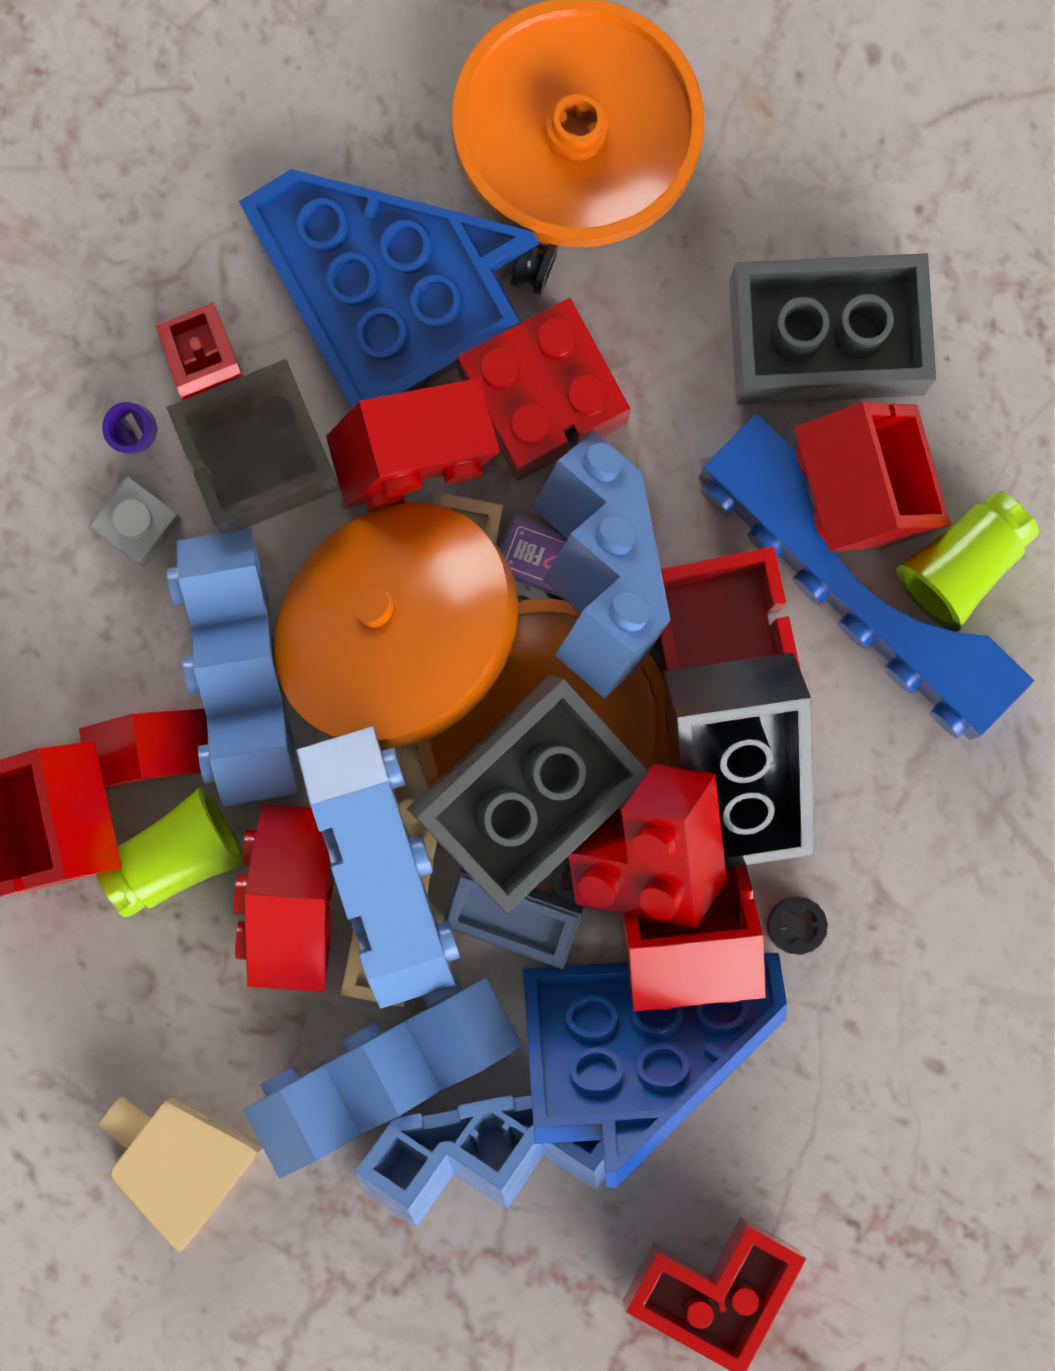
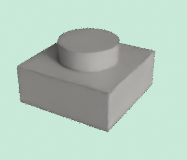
M127 476L89 527L143 567L181 517Z

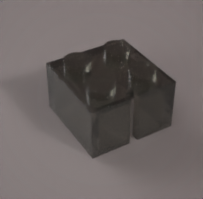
M287 359L166 407L185 455L195 470L193 472L214 526L220 533L245 529L340 490Z

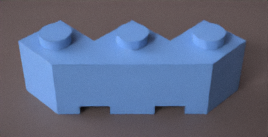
M593 431L557 461L531 508L567 538L543 581L581 613L555 656L605 699L641 664L669 623L670 614L642 471Z
M252 527L176 541L177 567L168 568L167 576L174 606L185 604L192 629L193 655L183 657L182 661L188 692L190 695L200 693L207 717L208 744L198 746V758L203 781L205 784L216 783L222 807L299 794L290 725H287L282 697L283 690L275 666L274 637L272 636L266 604L269 602L265 579Z
M372 726L297 749L301 771L319 832L322 831L331 860V870L347 919L351 920L360 948L359 956L368 983L380 1009L455 986L449 961L459 959L460 954L449 920L437 924L428 901L422 876L433 873V869L422 834L409 837L399 809L394 789L406 784L395 748L382 751Z
M485 977L462 989L456 978L454 979L455 986L423 996L428 1006L427 1009L382 1033L375 1022L342 1040L347 1051L346 1053L300 1077L294 1066L262 1083L260 1086L265 1097L244 1108L243 1111L278 1178L280 1179L318 1161L357 1136L404 1114L438 1092L483 1071L521 1048L523 1045L487 978Z
M512 1095L458 1105V1110L422 1116L421 1113L394 1118L355 1171V1175L366 1194L416 1228L453 1175H456L506 1210L543 1157L595 1191H598L605 1181L602 1140L535 1144L531 1095L513 1098Z

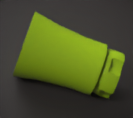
M1003 491L997 494L993 493L982 505H974L952 527L926 548L899 564L895 569L897 579L911 600L927 616L948 630L959 631L983 597L1003 574L1024 555V548L1039 534L1038 525L1035 519L1014 497Z
M199 787L171 812L141 833L117 846L121 869L96 876L105 895L113 903L119 914L123 917H130L144 907L151 909L173 895L208 878L243 866V851L235 833L216 802L203 788Z

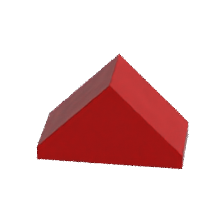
M214 302L156 325L177 390L193 416L250 393Z
M204 708L131 713L79 728L81 742L95 741L105 789L201 774L198 746L208 744L207 717Z

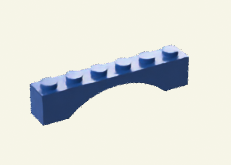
M758 413L703 466L699 479L706 484L701 490L705 498L727 517L734 511L751 528L747 533V537L757 549L774 546L776 557L780 556L797 572L792 578L795 585L811 601L818 605L826 600L843 617L838 622L842 631L863 649H866L871 644L889 662L884 666V670L891 679L910 694L915 689L920 691L935 706L930 711L933 719L953 737L958 738L962 733L969 740L982 736L1035 681L989 636L957 633L922 623L887 605L862 585L835 552H829L826 541L822 539L816 529L813 515L814 509L807 490L806 477L798 465L796 450Z

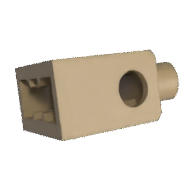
M122 1095L98 1125L99 1128L127 1149L111 1169L109 1176L164 1239L179 1253L191 1242L263 1148L253 1138L175 1097L165 1100L151 1118Z

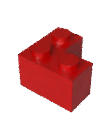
M480 378L358 401L326 435L345 508L366 504L368 512L390 505L405 503L404 495L421 489L423 487L422 480L444 476L445 484L451 485L475 479L483 474L481 467L500 453Z
M653 764L622 810L617 809L568 856L575 904L697 928L727 881L715 774Z
M261 804L257 830L246 829L244 835L242 863L243 868H249L248 875L237 874L235 882L234 913L245 914V921L239 920L237 925L235 958L246 960L247 987L325 992L331 952L332 895L335 879L331 870V860L322 831L319 832L311 807Z
M740 1217L710 1274L653 1242L622 1301L626 1313L730 1371H747L802 1269L806 1258L798 1248Z

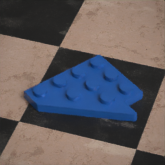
M290 169L239 201L351 409L361 400L421 388L458 366V355L522 323L495 271L541 244L532 231Z
M764 953L765 998L740 1000L733 1003L720 1002L682 1006L666 1010L633 1011L626 962L564 966V969L557 967L523 969L535 1144L602 1140L606 1188L617 1187L786 1020L787 1000L779 953Z

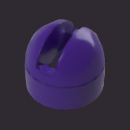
M121 402L111 407L106 413L102 423V432L105 441L114 450L122 453L137 454L147 450L155 442L158 426L156 418L146 407L136 403ZM130 414L134 417L143 434L140 440H138L131 425L125 419Z

